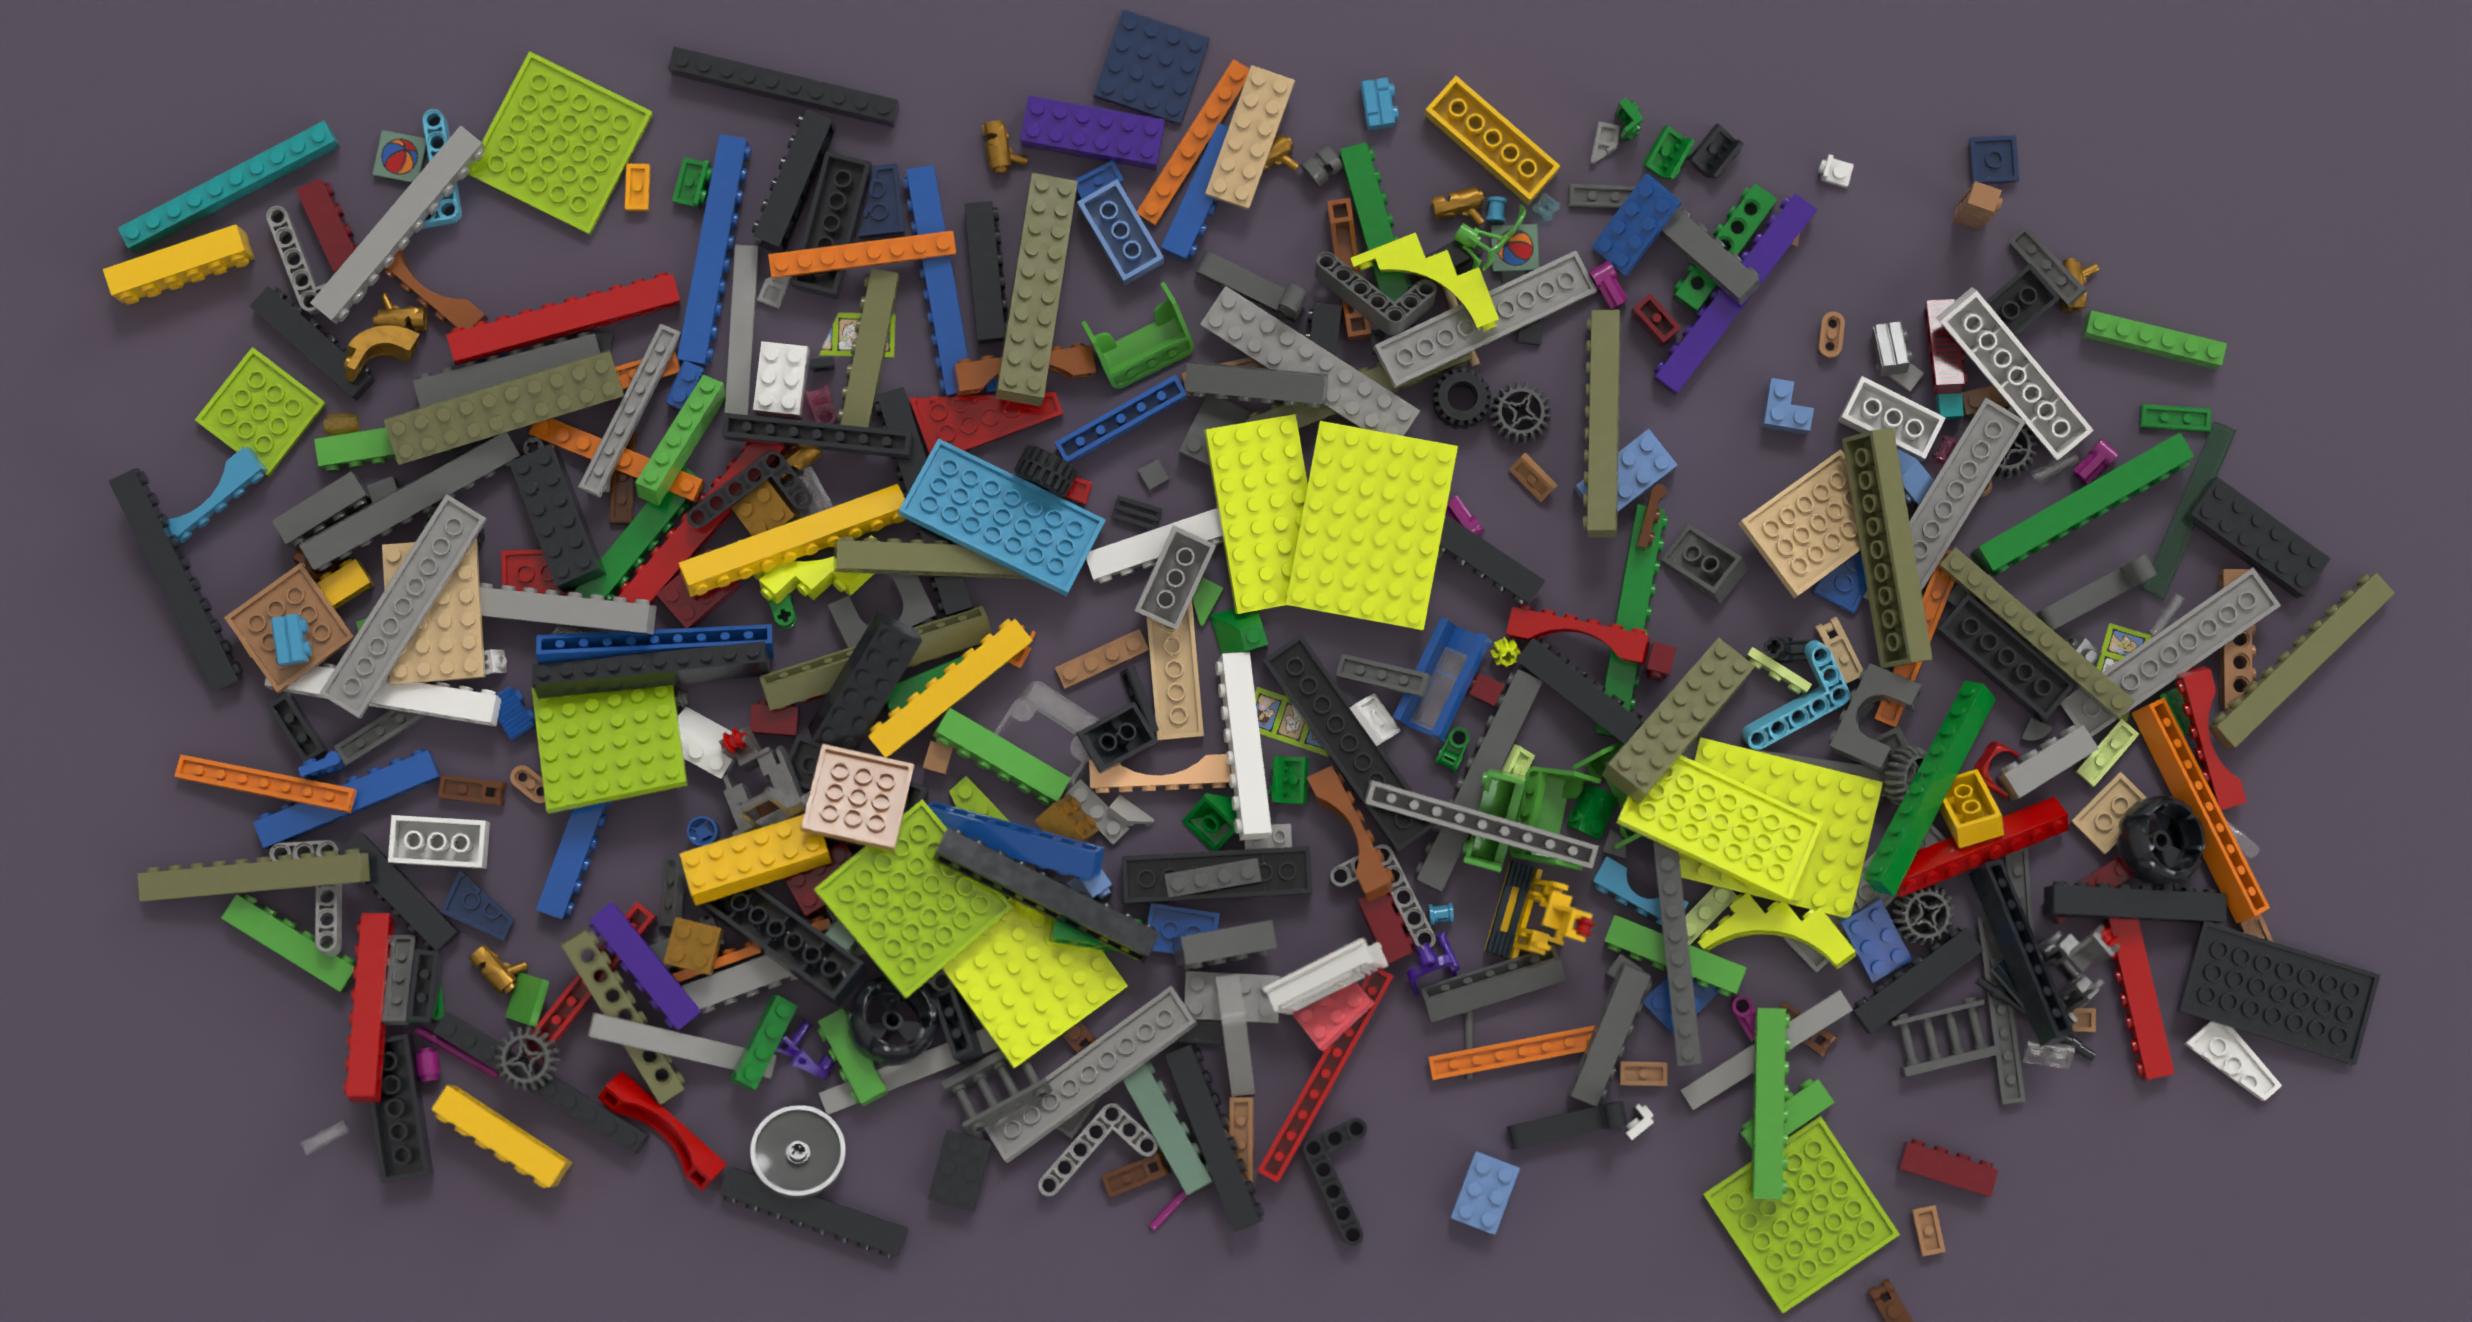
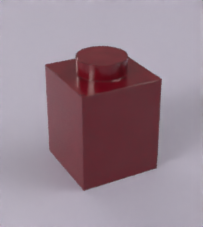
M1479 673L1477 678H1473L1468 688L1470 690L1468 696L1494 708L1504 684Z

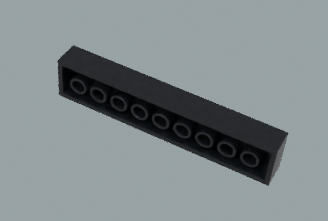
M1302 634L1263 660V665L1397 853L1437 825L1364 803L1370 780L1410 792L1413 791L1380 745H1375L1350 710V707H1352L1351 703Z

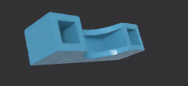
M1606 856L1591 881L1595 884L1594 889L1605 895L1607 892H1610L1616 896L1614 900L1620 904L1627 906L1629 903L1635 906V912L1646 918L1648 915H1651L1657 919L1655 923L1662 926L1659 897L1646 899L1635 894L1627 882V868ZM1684 900V908L1686 909L1689 902Z

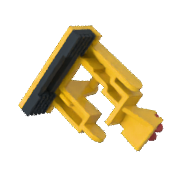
M1510 861L1484 951L1509 959L1518 957L1520 950L1545 955L1546 951L1551 950V946L1547 945V943L1551 942L1563 946L1565 942L1563 937L1585 942L1588 936H1594L1590 929L1596 926V924L1592 923V914L1570 907L1572 897L1562 894L1563 890L1568 891L1569 886L1554 881L1540 880L1543 870ZM1533 902L1540 903L1539 906L1546 908L1541 925L1556 929L1554 938L1543 932L1526 929ZM1574 920L1577 922L1576 928H1572Z

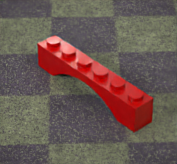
M1519 605V608L1512 607L1506 631L1510 638L1530 642L1532 638L1537 640L1554 633H1581L1605 643L1622 661L1645 666L1651 641L1649 635H1646L1645 630L1632 628V631L1623 630V626L1610 623L1609 627L1600 625V621L1594 619H1587L1586 622L1579 621L1577 616L1564 614V617L1555 616L1556 612L1542 609L1540 613L1532 611L1533 607Z
M2202 666L2177 674L2178 681L2176 682V687L2179 694L2183 695V712L2186 717H2189L2191 726H2188L2189 734L2192 739H2195L2197 746L2194 749L2197 760L2201 761L2203 768L2201 771L2220 809L2224 810L2246 803L2241 780L2231 774L2221 763L2211 743L2209 712L2216 693L2211 670Z
M621 1071L597 1097L614 1114L636 1119L659 1133L676 1153L682 1165L684 1176L701 1192L726 1167L727 1164L625 1072Z

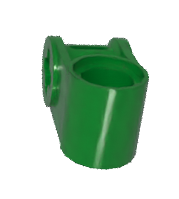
M791 593L778 605L772 599L768 601L779 627L788 630L796 625L797 615ZM783 613L789 615L787 622H784L782 619Z
M1461 727L1454 728L1449 733L1444 745H1442L1434 764H1441L1452 769V773H1456L1464 756L1463 753L1469 743L1468 731ZM1459 731L1465 735V742L1458 745L1453 742L1452 736L1455 732Z

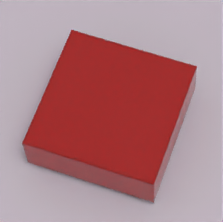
M1075 477L1066 497L1063 498L1086 505L1093 482Z

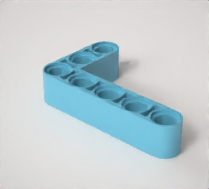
M436 109L428 110L423 116L429 162L441 149H435L434 143L442 139L445 144L450 138L447 120ZM433 118H440V123L437 126H430V121ZM457 182L454 185V191L447 198L444 197L439 202L438 210L428 220H424L425 224L422 229L454 224L461 219L462 209ZM447 207H455V211L451 216H445Z
M1810 641L1804 649L1807 661L1819 686L1746 725L1742 730L1741 736L1743 741L1754 750L1765 748L1848 702L1850 692L1830 649L1820 641ZM1818 649H1822L1821 654L1814 658V653ZM1827 669H1831L1830 674L1827 677H1823L1824 672ZM1840 688V693L1833 697V692ZM1820 699L1819 705L1812 708L1814 701ZM1799 710L1798 717L1792 719L1793 713ZM1779 721L1778 727L1771 730L1772 725ZM1758 732L1759 735L1757 739L1751 741L1752 735Z

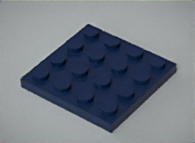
M1123 9L1093 96L1181 125L1210 38Z

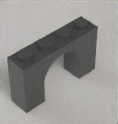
M891 574L903 600V612L898 621L912 628L934 621L937 618V614L918 575ZM848 595L829 604L828 607L848 648L858 644L868 625L861 620L851 597Z
M1870 663L1867 669L1864 668L1859 677L1860 684L1857 690L1854 689L1849 697V702L1851 703L1847 710L1842 711L1839 718L1840 725L1837 731L1834 730L1832 732L1829 743L1832 752L1883 774L1887 767L1886 763H1889V757L1893 755V751L1890 746L1865 736L1859 730L1860 715L1868 705L1877 701H1889L1914 711L1923 693L1921 684Z

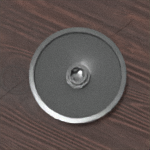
M803 1105L781 1108L768 1115L759 1124L753 1135L750 1151L752 1167L758 1179L770 1191L787 1198L800 1199L812 1197L829 1188L843 1169L845 1162L843 1134L836 1122L821 1110Z

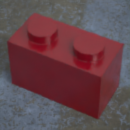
M1651 293L1631 311V315L1660 347L1666 344L1681 329L1679 324Z
M1653 642L1649 646L1643 673L1648 674V679L1661 681V679H1665L1670 675L1677 647Z
M758 700V704L751 705L750 728L752 733L796 737L799 734L801 709L795 707V703L783 709L770 711L766 700Z

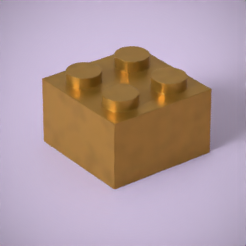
M772 479L765 480L731 507L752 536L796 521L802 517Z
M1070 794L1053 803L1034 820L1045 832L1086 842L1099 831L1095 820L1082 810L1081 803Z
M675 917L663 963L713 975L724 929Z

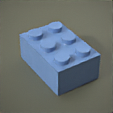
M1474 1151L1450 1218L1495 1235L1520 1168Z

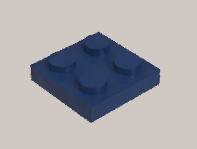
M2016 135L1969 138L1972 184L1975 181L1982 184L2019 181Z

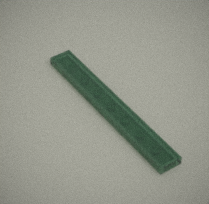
M2217 421L2213 422L2152 564L2157 575L2146 580L2141 590L2159 598H2165L2196 526L2184 516L2210 479L2217 477L2237 430Z

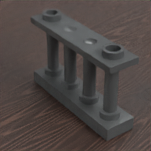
M1976 996L1962 999L1963 1004L1911 1017L1908 1016V1013L1896 1015L1894 1017L1895 1020L1890 1021L1889 1025H1899L1907 1056L1906 1066L1900 1068L1902 1076L1907 1077L1998 1055L1996 1046H1988V1042L1984 1040L1976 1006L1985 1004L1984 1000H1977ZM1966 1008L1976 1043L1974 1045L1975 1050L1967 1052L1965 1048H1962L1953 1013L1954 1011ZM1942 1014L1945 1016L1953 1047L1952 1055L1946 1057L1939 1053L1931 1017ZM1922 1020L1930 1056H1928L1929 1061L1921 1063L1916 1057L1908 1022Z
M1000 1050L941 1082L950 1098L958 1097L969 1119L963 1122L962 1125L970 1136L981 1133L987 1126L1035 1100L1043 1099L1049 1092L1053 1091L1046 1078L1039 1081L1029 1059L1020 1065L1031 1086L1018 1092L1007 1070L1011 1064ZM996 1073L1000 1075L1010 1095L1009 1098L1000 1103H997L986 1081L987 1078ZM974 1085L979 1086L989 1106V1109L978 1115L966 1094V1090Z

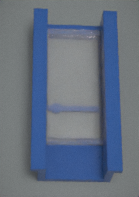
M1440 617L1415 671L1428 673L1431 676L1425 697L1422 698L1404 693L1393 718L1412 729L1445 742V736L1488 646H1491L1493 641L1485 634L1479 632L1477 635L1457 627L1448 619Z

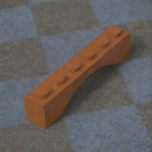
M1350 198L1327 201L1326 208L1334 255L1361 275L1360 268L1355 269L1350 259L1358 255ZM1341 299L1347 342L1369 339L1371 337L1369 320Z
M399 250L394 256L393 263L388 268L382 270L392 279L394 276L401 280L399 285L409 294L412 290L418 294L417 300L426 308L431 305L437 310L434 315L444 323L447 320L454 325L451 329L459 327L469 329L473 327V324L487 321L488 319L469 300L444 297L422 286L409 270L403 250Z
M1084 343L1072 344L1071 348L1062 349V346L1052 347L1048 370L1061 374L1069 380L1093 377L1096 373L1092 345L1085 346ZM993 355L981 357L979 361L971 362L969 358L958 360V364H955L952 368L957 396L980 393L988 383L998 377L1001 358H994Z
M1329 766L1308 776L1309 786L1318 804L1340 816L1350 826L1357 838L1359 861L1356 877L1367 901L1370 902L1393 891L1391 882L1395 881L1389 868L1384 869L1382 862L1385 861L1379 848L1374 849L1372 845L1375 842L1370 829H1364L1362 823L1365 820L1360 810L1355 811L1352 806L1355 800L1350 790L1345 792L1342 785L1346 783L1341 772H1335L1333 766Z

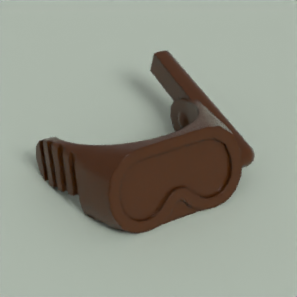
M300 548L297 549L292 557L297 565L302 563L315 581H321L320 577L327 572L332 571L334 573L339 570L340 564L349 559L347 557L338 563L334 560L330 561L332 563L331 566L319 571L318 569H310L308 560Z

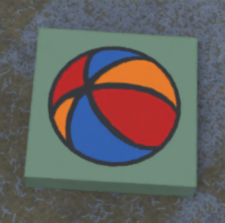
M382 130L372 175L412 183L423 169L427 150L426 138Z
M1537 224L1520 225L1515 234L1506 244L1504 243L1502 249L1497 253L1492 263L1493 273L1517 270L1533 271L1539 268ZM1514 225L1491 226V233L1504 236ZM1491 238V248H1494L1500 240Z

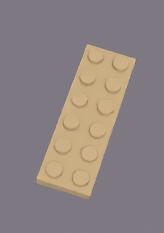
M1251 65L1205 193L1206 196L1246 210L1250 209L1295 84L1294 79Z
M1191 599L1178 630L1147 617L1155 719L1159 729L1157 731L1158 741L1204 737Z

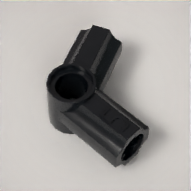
M1769 637V640L1764 643V651L1776 662L1807 660L1804 653L1805 646L1810 641L1818 639ZM1819 649L1814 653V658L1819 656Z

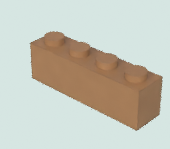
M1975 181L1959 200L1952 222L1977 231L1983 225L1986 226L1987 222L1991 220L1992 216H1995L1996 211L1998 212L2001 207L2003 198H2000L2002 190Z

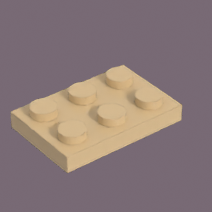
M2119 772L2070 822L2104 855L2117 843L2119 836L2118 825L2124 812L2137 801L2147 797L2124 774Z

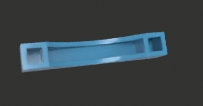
M243 447L226 461L224 473L218 486L201 506L190 513L169 519L170 526L168 527L172 535L175 534L181 543L192 536L191 532L195 528L205 526L210 521L209 517L215 512L218 514L228 507L227 503L231 499H237L246 492L245 488L251 483L256 484L263 479V473L268 469L251 448Z

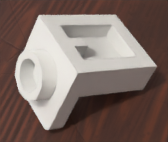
M1829 154L1826 160L1822 159L1818 170V173L1822 174L1820 181L1847 188L1854 164L1833 159V155Z
M490 649L484 651L485 675L507 672V659L504 650Z
M1637 1104L1634 1107L1642 1119L1639 1121L1638 1118H1635L1626 1126L1629 1130L1625 1134L1630 1140H1633L1654 1123L1651 1119L1654 1115L1646 1105L1641 1107L1640 1104Z

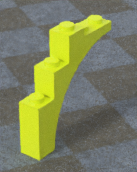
M834 556L822 560L783 563L769 571L753 574L759 580L762 596L768 601L773 600L777 605L795 588L803 596L806 597L808 595L815 600L832 583L840 592L845 591L851 596L874 575L869 573L834 572Z
M1748 892L1745 895L1741 893L1732 899V905L1729 907L1733 915L1731 917L1727 915L1718 922L1719 926L1713 931L1711 929L1705 931L1699 937L1701 940L1698 941L1701 950L1709 952L1718 945L1739 937L1777 935L1794 939L1810 946L1823 955L1837 970L1856 956V951L1821 908L1816 911L1811 909L1803 916L1804 920L1801 921L1786 902L1781 901L1779 903L1776 901L1767 908L1768 912L1765 914Z

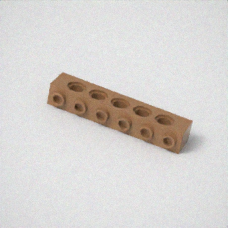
M2223 569L2219 571L2218 591L2250 569ZM2255 624L2239 634L2243 640L2241 646H2237L2232 639L2219 648V710H2227L2229 702L2237 696L2241 697L2245 693L2244 688L2256 680V670L2252 668V659H2255L2256 647L2252 645V636L2255 635L2256 631ZM2235 657L2242 660L2243 666L2241 669H2237L2234 666L2233 660ZM2235 680L2240 681L2243 685L2241 693L2237 692L2233 687Z

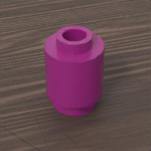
M433 1047L420 1048L419 1053L415 1054L417 1076H420V1082L438 1080L439 1073H441L438 1051H433Z

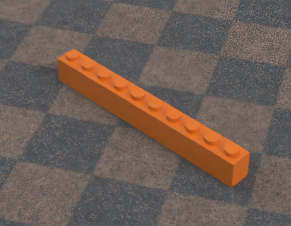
M2165 697L2132 712L2131 714L2172 796L2188 804L2195 817L2202 823L2205 833V850L2202 856L2220 892L2226 894V904L2236 924L2270 909Z

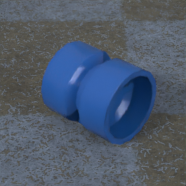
M707 816L695 817L687 826L689 840L699 847L718 842L720 839V826L716 821Z

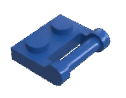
M330 751L324 759L317 761L316 758L304 761L302 763L303 766L298 767V770L303 779L315 780L341 771L345 764L337 752Z

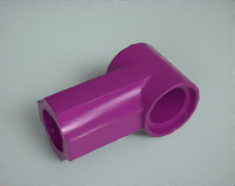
M1609 261L1588 271L1596 289L1599 290L1610 310L1616 309L1628 301L1617 281V273Z
M2103 438L2072 471L2075 477L2085 485H2088L2103 468L2106 469L2119 456V453Z
M1458 496L1448 501L1446 515L1478 536L1485 532L1481 523L1474 515L1470 514Z
M1736 995L1729 1002L1730 1011L1737 1018L1749 1041H1753L1755 1030V1008L1753 1002L1747 996ZM1744 999L1747 1007L1743 1012H1738L1736 1003Z

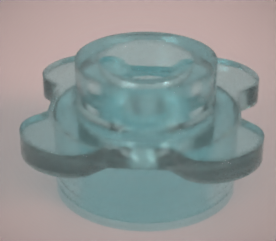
M1545 193L1541 195L1539 202L1533 205V212L1539 213L1545 221H1550L1553 213L1560 209V203Z

